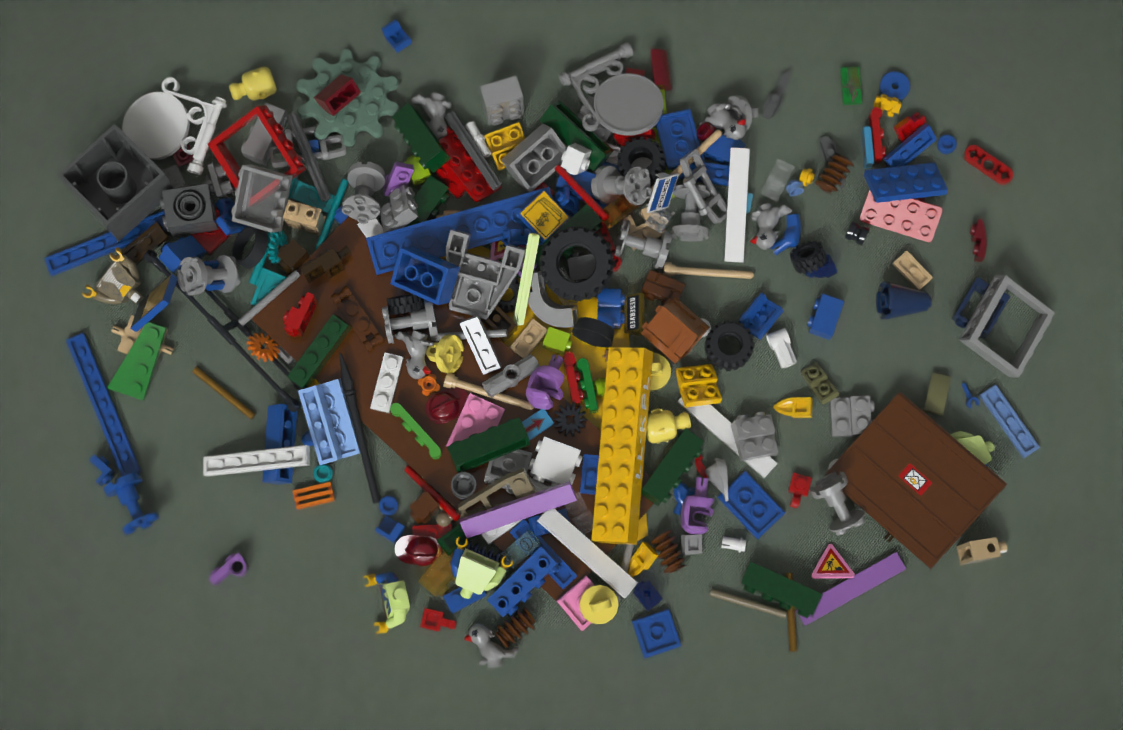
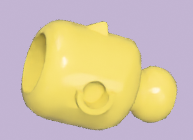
M265 66L243 73L241 83H231L229 85L233 100H240L243 96L247 95L250 100L256 101L265 99L277 91L271 70Z
M662 408L651 410V413H648L647 441L657 444L669 442L668 440H672L677 436V430L690 429L689 414L682 412L678 416H674L670 410H662Z

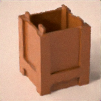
M675 297L672 300L669 298L665 305H659L656 308L657 314L650 323L646 321L643 324L642 328L644 330L641 334L676 364L684 356L688 355L710 327Z

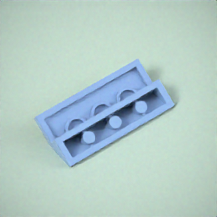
M341 378L298 390L319 464L322 465L360 454L355 427L346 395L344 394Z

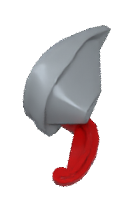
M700 455L695 459L698 473L703 478H708L723 493L725 502L728 501V474L725 459L715 458L713 459V464L706 468L701 462L703 457Z

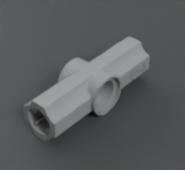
M530 354L515 364L507 365L503 371L482 383L485 392L492 398L509 387H515L519 381L531 375L539 367L538 361ZM512 373V374H514L516 377H515V378H508V377H507V374Z

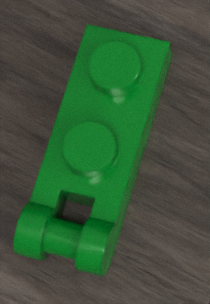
M581 358L577 362V370L582 373L583 379H580L581 389L586 391L587 398H584L585 408L590 410V414L598 413L589 363L585 358Z

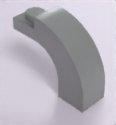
M541 270L533 271L532 289L528 299V304L539 319L549 325L561 328L574 327L579 319L577 305L563 306L554 303L547 295Z

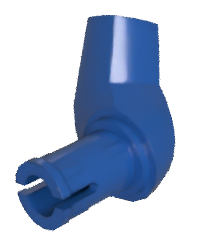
M800 214L786 215L787 229L784 232L785 235L771 247L773 250L779 246L778 249L773 251L776 256L787 248H795L799 244L801 236Z

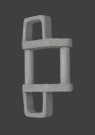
M318 124L303 128L305 135L314 134ZM285 129L287 139L293 143L292 138L295 137L293 131ZM342 135L326 137L323 140L319 139L321 152L313 153L316 160L323 159L324 161L345 156L347 150L343 144ZM341 143L342 148L328 152L326 144ZM277 146L269 148L272 167L289 166L285 159H274V154L281 153ZM299 155L302 158L301 161L305 162L303 155Z
M691 150L680 159L685 176L683 184L691 192L698 205L700 215L706 214L714 224L721 223L727 218V205L721 194L716 191L706 173L707 169L698 150ZM691 156L697 167L692 172L688 164V159ZM701 177L704 185L710 192V197L705 201L695 186L696 179ZM715 203H717L722 211L719 217L711 209Z

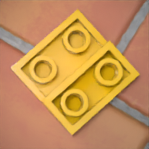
M520 122L484 135L498 171L506 168L501 159L525 139Z
M712 364L676 368L677 382L685 408L721 403L722 396L716 384L718 378Z

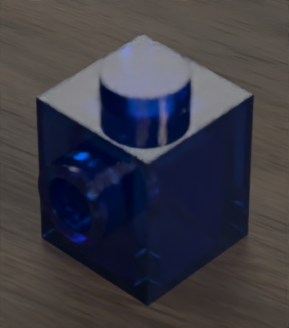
M649 580L646 583L641 581L634 587L633 596L646 612L663 600Z

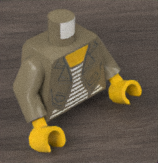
M115 248L119 255L114 256L110 253V258L114 262L94 287L96 290L93 291L90 285H85V288L90 289V292L87 294L82 292V295L85 298L92 297L106 304L117 305L119 303H126L129 299L138 304L144 296L137 291L142 283L139 279L140 274L137 265L126 255H122L120 248Z

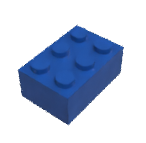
M413 246L400 248L390 284L436 305L450 303L460 267Z

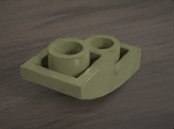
M817 362L801 371L804 380L822 405L839 396L838 391L828 380L827 374Z
M932 373L924 412L943 416L951 376Z

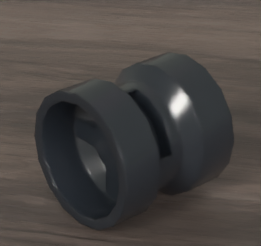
M852 221L845 239L854 240L862 246L870 229L860 227L858 223Z

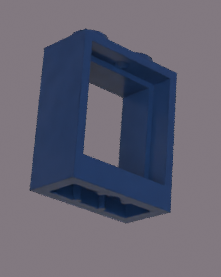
M978 277L973 281L952 317V320L960 328H966L969 320L960 314L974 290L984 296L990 285ZM1003 293L998 302V307L979 338L985 339L989 335L1011 296Z

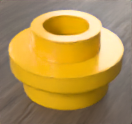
M804 168L802 170L799 182H803V186L807 187L813 183L815 177L813 169Z

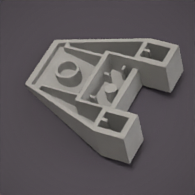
M452 229L450 230L446 245V261L459 266L460 269L449 303V310L471 316L479 315L480 318L487 320L522 269L526 249L508 244L505 248L503 260L500 262L468 253L467 250L472 234Z

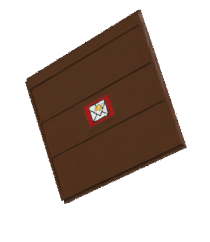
M901 392L891 400L824 475L826 476L834 472L840 475V472H844L848 478V483L842 489L843 492L929 569L934 567L1007 485L1005 481Z

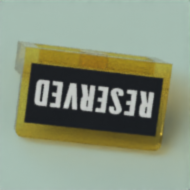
M644 293L626 295L624 303V333L641 336V332L644 330L642 328L644 324Z

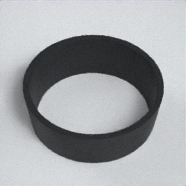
M254 227L244 228L236 237L232 247V256L236 259V262L247 269L256 266L266 252L268 245L267 233ZM253 234H255V242L252 250L244 259H242L243 250L247 241Z
M589 317L578 319L572 330L576 338L597 347L612 346L615 331L610 325Z

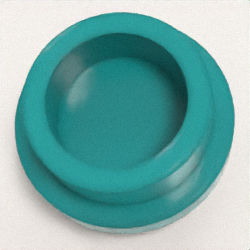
M319 464L315 467L313 476L316 481L327 483L331 480L333 471L329 465Z

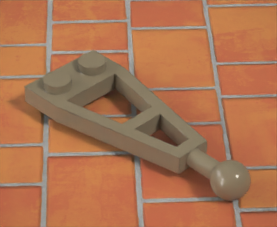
M521 468L504 475L460 502L458 509L455 511L460 514V517L465 518L502 505H493L488 495L508 483L517 499L537 493V490L525 469ZM480 500L485 506L473 510L467 509ZM445 511L439 512L436 516L437 524L442 527L448 526L451 520H453Z

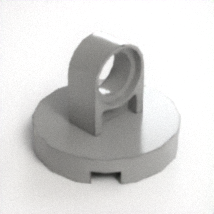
M741 95L728 97V102L725 103L731 104L728 112L735 120L746 119L745 128L747 131L752 123V118L759 117L758 107H751L748 100Z

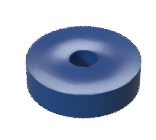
M900 72L887 73L879 85L880 94H885L891 98L896 97L899 99V102L906 98L910 90L908 78ZM892 85H896L898 89H893Z

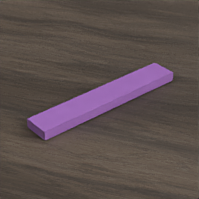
M570 481L467 516L460 519V524L466 538H470L577 501V497Z
M897 552L856 574L854 578H849L822 593L823 597L814 617L809 616L806 619L799 616L804 626L906 570V567Z

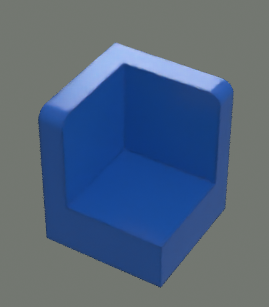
M386 516L374 531L393 544H396L406 528L399 522L397 523Z

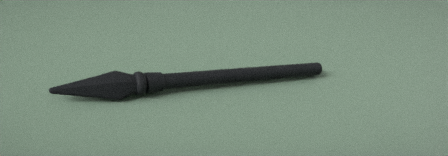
M340 353L344 394L347 396L346 399L350 407L374 504L380 502V497L357 407L353 380L342 353Z

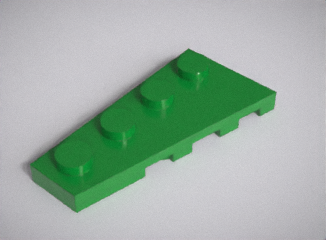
M151 321L144 326L107 387L108 389L145 400L167 327Z

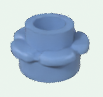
M799 180L790 181L786 186L789 195L798 196L804 191L803 182H799Z

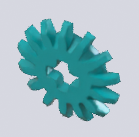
M284 231L274 232V236L270 238L267 252L270 255L268 258L271 260V263L277 264L280 262L277 256L279 254L278 251L284 244H288L286 240L287 235Z

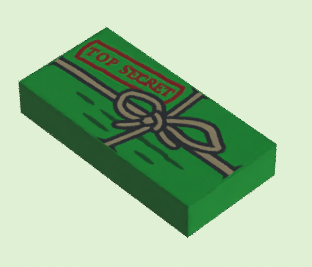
M859 67L840 68L843 105L862 104Z

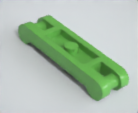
M393 403L390 407L392 415L400 417L404 421L402 423L403 427L408 432L412 430L416 434L415 440L421 446L426 445L432 459H439L442 453L438 445L399 403Z

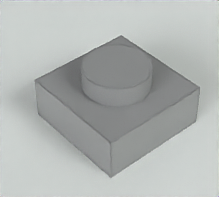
M702 534L681 535V554H702Z

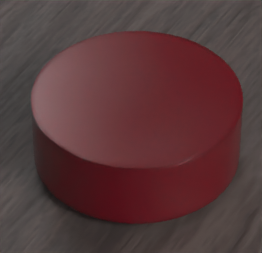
M709 122L703 123L697 130V138L704 142L715 132V127Z

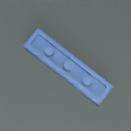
M996 384L979 395L1023 459L1040 448Z

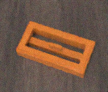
M331 482L292 490L297 510L335 501ZM328 487L326 491L298 497V494ZM330 494V498L321 499L304 504H300L299 502Z

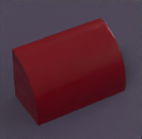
M651 49L649 57L652 82L659 89H665V91L672 90L668 52L662 49Z
M341 74L320 91L314 99L328 114L334 116L356 98L361 91L351 77Z

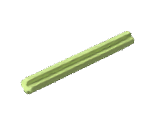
M529 233L513 317V321L518 326L524 324L540 238L536 233Z

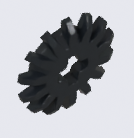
M566 402V408L560 405L558 407L561 411L555 410L554 412L558 415V418H553V421H558L554 427L560 426L558 433L564 430V436L567 437L568 433L571 432L573 437L575 430L578 434L581 433L579 430L580 426L582 428L586 427L581 424L582 421H587V418H582L586 412L580 413L581 405L576 409L574 402L572 407H569L568 402ZM573 414L575 422L573 424H566L567 419L565 417Z

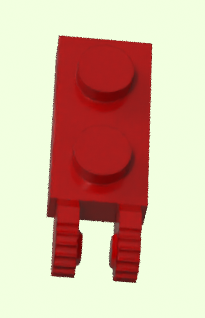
M566 352L563 356V362L572 403H575V407H579L584 397L582 389H578L577 382H580L578 370L574 371L576 359L572 352Z

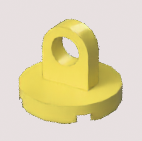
M448 334L443 336L439 343L429 346L426 355L430 361L436 362L441 372L454 373L463 361L461 351H464V347L458 336Z
M653 353L650 391L663 388L671 376L669 362L658 353Z
M603 585L590 586L582 593L579 600V609L582 616L594 624H604L612 620L619 606L618 598L614 591Z

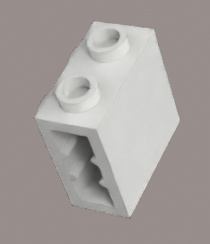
M544 437L543 441L539 440L535 449L538 452L536 459L532 458L528 468L531 470L530 475L534 476L533 480L544 483V481L550 482L552 487L568 481L572 485L576 474H573L575 466H580L583 456H580L581 450Z

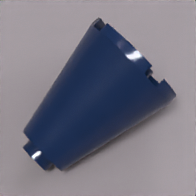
M882 282L879 285L882 289L876 295L877 313L882 315L880 319L888 320L925 312L931 307L932 299L927 292L891 282Z

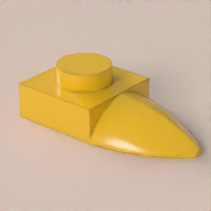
M811 397L787 398L775 404L773 408L780 414L792 416L793 418H812L813 399Z
M642 542L630 560L627 574L631 577L638 575L644 569L648 570L658 557V554L648 542Z

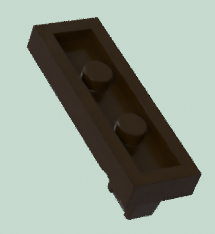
M156 222L124 248L122 255H126L138 265L144 260V255L148 249L155 251L170 237L161 224Z

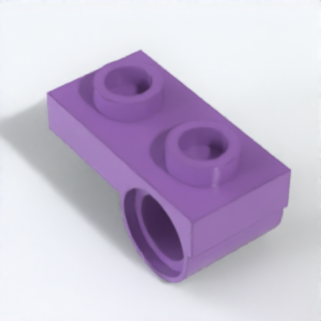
M400 162L394 163L391 173L385 177V184L383 186L384 196H389L393 190L401 187L403 184L406 187L408 186L414 171L413 165Z
M234 553L226 558V563L221 568L218 566L210 573L211 577L209 580L213 585H219L231 573L237 577L247 574L249 567L240 553L236 555ZM242 562L243 569L240 572H235L234 565Z

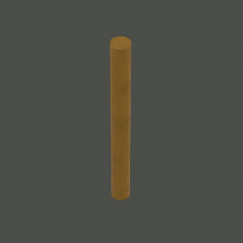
M194 368L193 374L250 420L255 417L256 414L200 368Z
M785 573V577L793 580V573ZM791 608L790 611L787 610L789 652H797L795 610Z

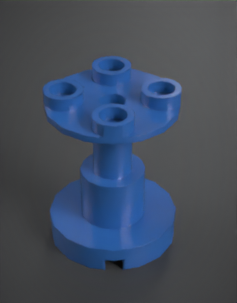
M137 472L122 476L117 479L115 484L110 482L103 489L107 497L117 495L121 505L127 506L133 521L122 528L125 535L135 532L139 527L146 529L153 525L152 522L160 518L158 512L143 514L138 504L140 496L135 488L143 479L140 473L137 474Z

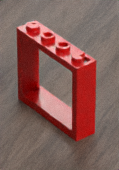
M266 105L255 107L208 143V146L235 189L239 184L240 167L224 142L256 117H259L291 168L284 174L293 175L292 179H294L306 170L301 161L302 158L293 149V143L287 139L283 133V127L276 122L273 117V111H270ZM276 179L257 194L252 189L249 207L257 206L275 193L276 190H279L280 180Z

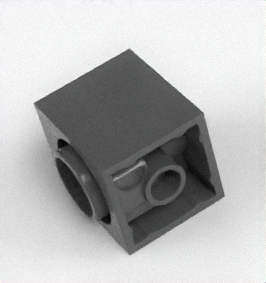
M208 184L162 191L163 197H160V204L165 212V216H162L163 224L173 237L219 230L218 224L215 221L217 214L214 194Z

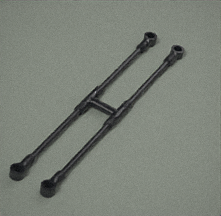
M165 242V243L163 244V246H162L161 249H160L161 252H163V251H162V248H163L164 245H166L168 242ZM148 249L144 259L169 277L171 273L157 258V253L154 250ZM177 281L175 286L198 308L230 345H233L278 392V395L287 403V408L291 412H296L301 403L297 399L292 398L284 389H281L228 332L238 327L246 337L253 336L252 331L246 325L242 326L238 322L239 317L230 308H227L211 291H207L205 288L204 291L231 320V322L222 325L192 295L189 296L187 292H183ZM273 357L272 362L288 376L289 371ZM292 381V383L294 384V387H295L296 389H298V390L305 389V388H301L299 385H297L295 382Z

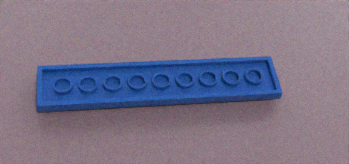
M550 187L366 238L376 275L394 271L400 248L413 246L438 258L446 256V245L450 230L452 229L472 234L468 249L506 239L503 238V230L507 228H521V234H524V228L528 227L517 214L543 190L552 198Z

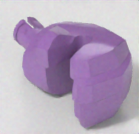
M552 355L549 365L537 367L529 378L526 397L534 408L549 410L553 407V401L550 399V396L557 400H561L563 397L560 386L564 381V375L559 370L563 358L557 355L556 359V355Z
M696 477L695 495L686 496L681 507V527L689 534H704L708 531L706 523L694 519L696 513L711 517L714 510L710 507L715 499L708 498L707 496L708 478H703V485L701 486L702 478Z

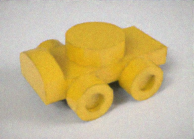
M881 94V96L876 95L873 107L880 108L882 112L887 110V116L893 117L894 113H899L902 103L896 97L891 98Z

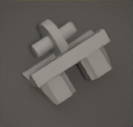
M213 163L207 165L210 175L205 176L206 182L203 184H208L213 194L216 192L217 197L222 199L228 198L227 195L234 192L235 188L230 180L223 182L222 177L227 176L222 166H216Z

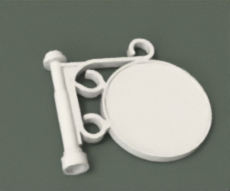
M168 77L162 82V90L164 92H152L143 95L129 107L123 120L122 131L151 160L165 159L182 147L183 151L187 154H194V160H192V163H189L187 171L201 176L204 170L203 161L209 148L208 143L211 142L221 109L227 107L226 100L216 97L212 104L202 102L197 98L177 93L180 89L179 82L173 77ZM170 82L175 83L173 88L175 92L167 90V85ZM176 97L201 104L205 116L194 120V113L202 111V109L195 106L188 112L183 103ZM190 121L197 125L202 124L197 139L190 136L187 137ZM194 141V147L191 150H187V144Z

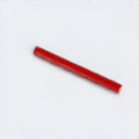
M560 164L555 167L556 172L603 221H606L609 215Z
M408 465L404 469L454 521L460 518V514L413 468Z

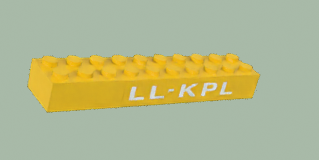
M608 348L591 541L637 545L653 352L646 348Z

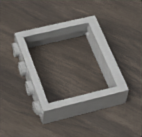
M995 275L959 341L1008 377H1020L1025 370L1028 360L1033 356L1037 344L1042 340L1043 333L1047 326L1050 325L1055 312L1008 276ZM1006 288L1039 313L1012 364L978 340Z

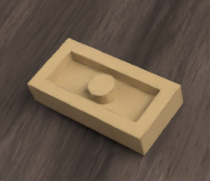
M908 251L904 252L892 264L916 290H921L933 279Z
M532 319L511 345L510 349L521 359L529 356L546 335L547 329Z

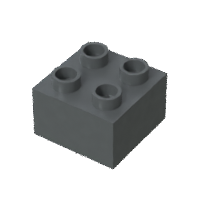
M116 124L110 127L57 174L69 192L118 241L160 205V197H163L162 191L174 189L166 174Z

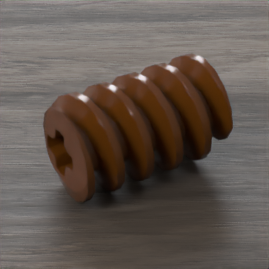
M839 153L832 155L831 159L833 162L829 161L827 163L829 168H824L823 172L825 174L819 175L821 181L817 180L815 182L818 188L832 195L831 191L838 192L835 185H842L839 179H846L843 172L850 173L847 166L854 167L852 161Z
M672 529L655 536L651 541V545H657L654 550L661 552L657 558L664 559L660 565L667 566L664 573H673L688 566L681 564L685 558H678L682 553L681 550L675 551L678 543H671L675 539V536H668Z
M525 606L523 607L524 614L517 611V619L514 616H510L511 623L504 620V628L497 625L498 632L493 630L506 648H509L508 641L516 643L515 636L522 639L521 632L528 635V627L535 630L534 623L536 622Z

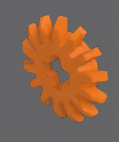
M261 332L259 335L254 333L253 336H249L248 339L251 341H247L246 344L251 346L247 347V349L252 350L251 355H256L257 360L263 358L264 362H267V358L273 361V357H278L277 353H280V350L277 348L279 345L273 343L275 342L273 339L268 340V334L266 338H264V334ZM266 344L267 346L265 349H261V345Z

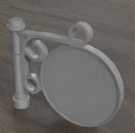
M628 42L621 44L617 50L591 61L568 74L564 71L559 75V80L563 86L573 85L579 98L589 111V114H586L582 120L583 128L587 131L598 129L600 122L602 126L613 133L626 136L638 135L652 129L662 116L663 96L656 84L641 75L622 74L623 64L620 62V58L633 56L632 47ZM616 66L620 70L617 72H613L610 70V68ZM606 70L610 78L599 86L598 80L593 76ZM585 80L595 84L593 88L583 85L585 93H595L594 110L580 89L581 84ZM591 116L596 121L594 125L586 123L587 120L591 119Z

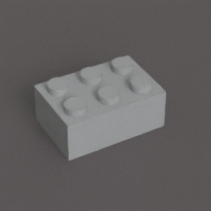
M517 76L480 86L481 104L488 125H498L503 120L509 118L511 120L518 119L524 114L523 95Z
M542 124L502 158L501 161L519 186L527 192H532L556 171L555 167L557 165H562L563 160L561 158L567 148L551 127Z

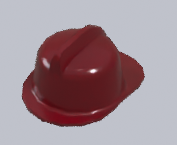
M446 388L433 395L427 401L425 407L426 415L435 424L448 423L460 416L469 395L462 388Z
M405 535L396 542L395 553L402 562L423 567L437 562L441 557L442 548L434 537Z

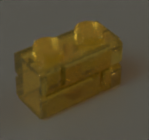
M442 552L418 580V583L435 598L438 595L442 597L449 589L447 585L451 580L453 582L456 581L451 568L452 559L445 552Z

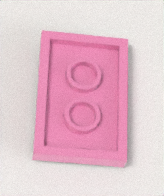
M470 393L446 447L455 441L467 439L472 434H479L492 426H498L505 409Z

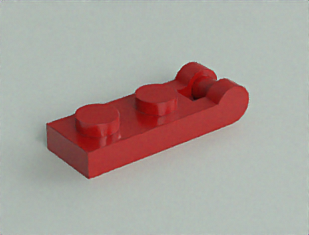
M878 107L873 108L869 115L874 163H880L883 157H885V146H882L881 139L884 138V130L880 128V118L883 112Z

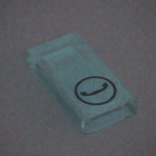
M529 529L501 554L506 556L505 559L509 564L513 560L511 567L514 569L542 543Z

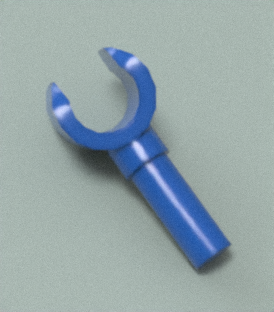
M966 383L961 384L967 397L966 406L972 409L971 400H974L976 406H979V400L972 396Z

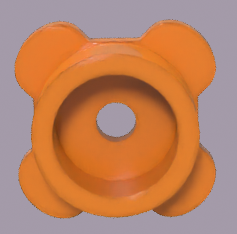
M429 374V376L418 380V384L423 389L422 394L428 396L433 391L438 392L440 390V385L437 384L434 374Z

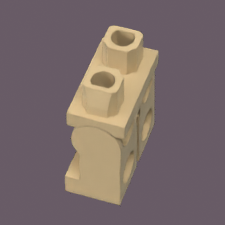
M288 200L283 215L286 226L299 230L304 228L306 232L317 235L321 234L327 217L321 213L322 209Z

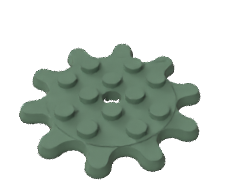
M344 49L340 53L339 62L335 64H328L322 58H316L312 63L313 69L317 73L316 78L312 80L300 79L296 83L297 91L306 94L309 98L306 104L299 106L296 111L297 116L301 119L309 117L317 119L318 126L314 131L317 139L323 140L331 132H338L342 135L343 144L347 147L356 144L357 134L361 131H367L375 138L381 137L384 133V128L379 123L380 118L384 115L393 116L400 110V106L387 98V94L390 91L398 88V79L394 76L383 78L377 74L381 66V60L377 56L370 57L365 63H357L354 61L352 51ZM339 75L351 77L361 93L336 115L328 114L316 102L314 97Z

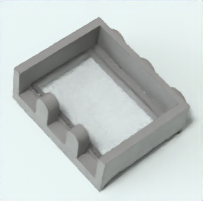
M252 164L242 165L239 171V184L235 191L236 200L232 208V221L271 233L282 231L283 215L287 206L293 175L275 172Z

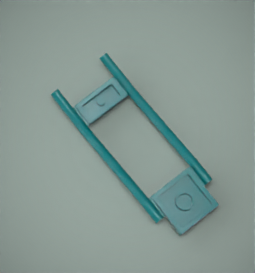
M298 176L291 181L288 200L291 198L328 213L314 252L328 237L334 216L336 215L335 211L340 206L349 183L348 180L342 179L336 195L330 194L331 199L325 202L321 201L316 187L298 181ZM268 232V244L271 240V236H274V232ZM268 245L263 258L254 267L248 282L257 286L250 302L254 306L287 278L263 268L268 255Z

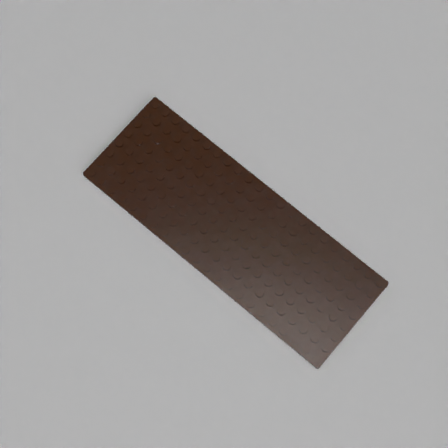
M348 216L305 261L307 262L311 259L314 261L326 249L331 250L333 248L335 252H338L347 246L351 253L341 258L345 269L330 279L324 273L308 283L301 271V268H303L302 264L296 270L301 276L256 314L252 320L298 362L333 314L338 315L348 323L331 298V295L334 293L338 294L347 285L385 342L382 344L378 343L373 347V350L368 352L352 328L315 379L321 384L340 378L342 382L339 355L342 353L353 380V389L356 391L355 395L361 421L451 505L458 509V504L464 500L458 499L451 489L452 478L457 472L446 445L459 417L445 424H435L429 420L425 412L427 401L433 395L446 389L443 385L447 373L441 372L436 362L430 361L425 354V363L432 371L430 374L436 376L435 380L440 385V390L438 392L433 391L428 396L423 395V389L418 384L419 379H414L408 374L406 359H411V356L407 351L406 344L403 340L395 339V337L394 344L388 343L382 307L388 305V298L412 293L390 284L394 271L376 275L366 236L357 224L359 222ZM309 292L315 295L318 305L303 337L299 335L296 338L292 337L284 330V315L287 310L290 311L292 306L299 309L298 304L301 297L306 296V293ZM348 297L341 300L343 305L350 301ZM422 298L423 309H425L424 299ZM433 303L438 333L463 332L460 322L473 317L449 310V303L441 305ZM410 312L390 315V319L411 314ZM413 327L393 330V336L399 331L406 332L412 336ZM429 328L416 330L427 334V341L439 343V341H431ZM370 334L366 338L369 341L374 338V335ZM498 337L489 338L502 367L483 375L467 339H461L464 351H461L463 361L458 370L453 374L459 380L483 387L482 383L503 371L507 365L515 364L522 359ZM384 353L404 357L392 404L399 403L438 445L442 453L439 459L431 458L426 445L421 446L415 440L416 434L412 430L408 432L402 425L404 421L400 417L393 416L391 410L390 413L370 409ZM512 373L507 374V377H508V378H515V377H516V376H515L514 374H512ZM531 375L519 381L515 387H509L501 393L528 401L526 389ZM465 390L468 395L471 393L505 409L498 426L504 424L509 419H516L518 417L523 422L541 410L538 408H533L532 410L524 409ZM550 396V399L553 401V407L545 411L552 421L553 418H558V415L554 413L555 410L561 411L558 406L561 405L563 408H566L565 403L568 401L564 397L561 400H557ZM573 414L565 417L567 419L566 424H573L575 422ZM588 419L581 423L586 427L582 428L580 426L579 430L581 433L578 434L575 430L573 437L571 432L568 433L567 437L564 436V430L558 433L560 426L555 428L553 425L530 440V445L520 450L531 452V460L532 458L536 459L538 452L535 449L538 441H543V438L547 437L581 450L580 456L584 454L599 456L601 431ZM582 458L580 466H575L573 474H576L572 487L577 501L557 507L556 510L566 508L570 523L591 541L595 495L580 494ZM489 462L465 471L474 476L477 484L476 493L487 486L484 483ZM528 469L527 474L529 478L533 479L534 476L530 475L531 470ZM644 470L642 489L650 479V476ZM544 481L542 484L551 486L552 483ZM500 488L488 495L493 505L517 499L515 494L508 493L504 488ZM641 495L639 520L654 504L643 495ZM480 500L467 509L473 510L485 506ZM528 517V518L525 519V521H526L528 524H529L528 519L531 518V517ZM510 529L493 541V543L513 560L517 566L521 567L531 555L521 548L520 543L510 534L512 530ZM550 533L540 537L577 575L564 590L549 574L544 578L546 582L541 588L557 601L593 570ZM591 541L606 555L617 545Z

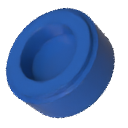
M943 135L937 142V148L942 154H951L957 146L956 139L951 135Z
M385 496L380 500L379 509L382 514L392 516L398 511L399 504L394 497Z

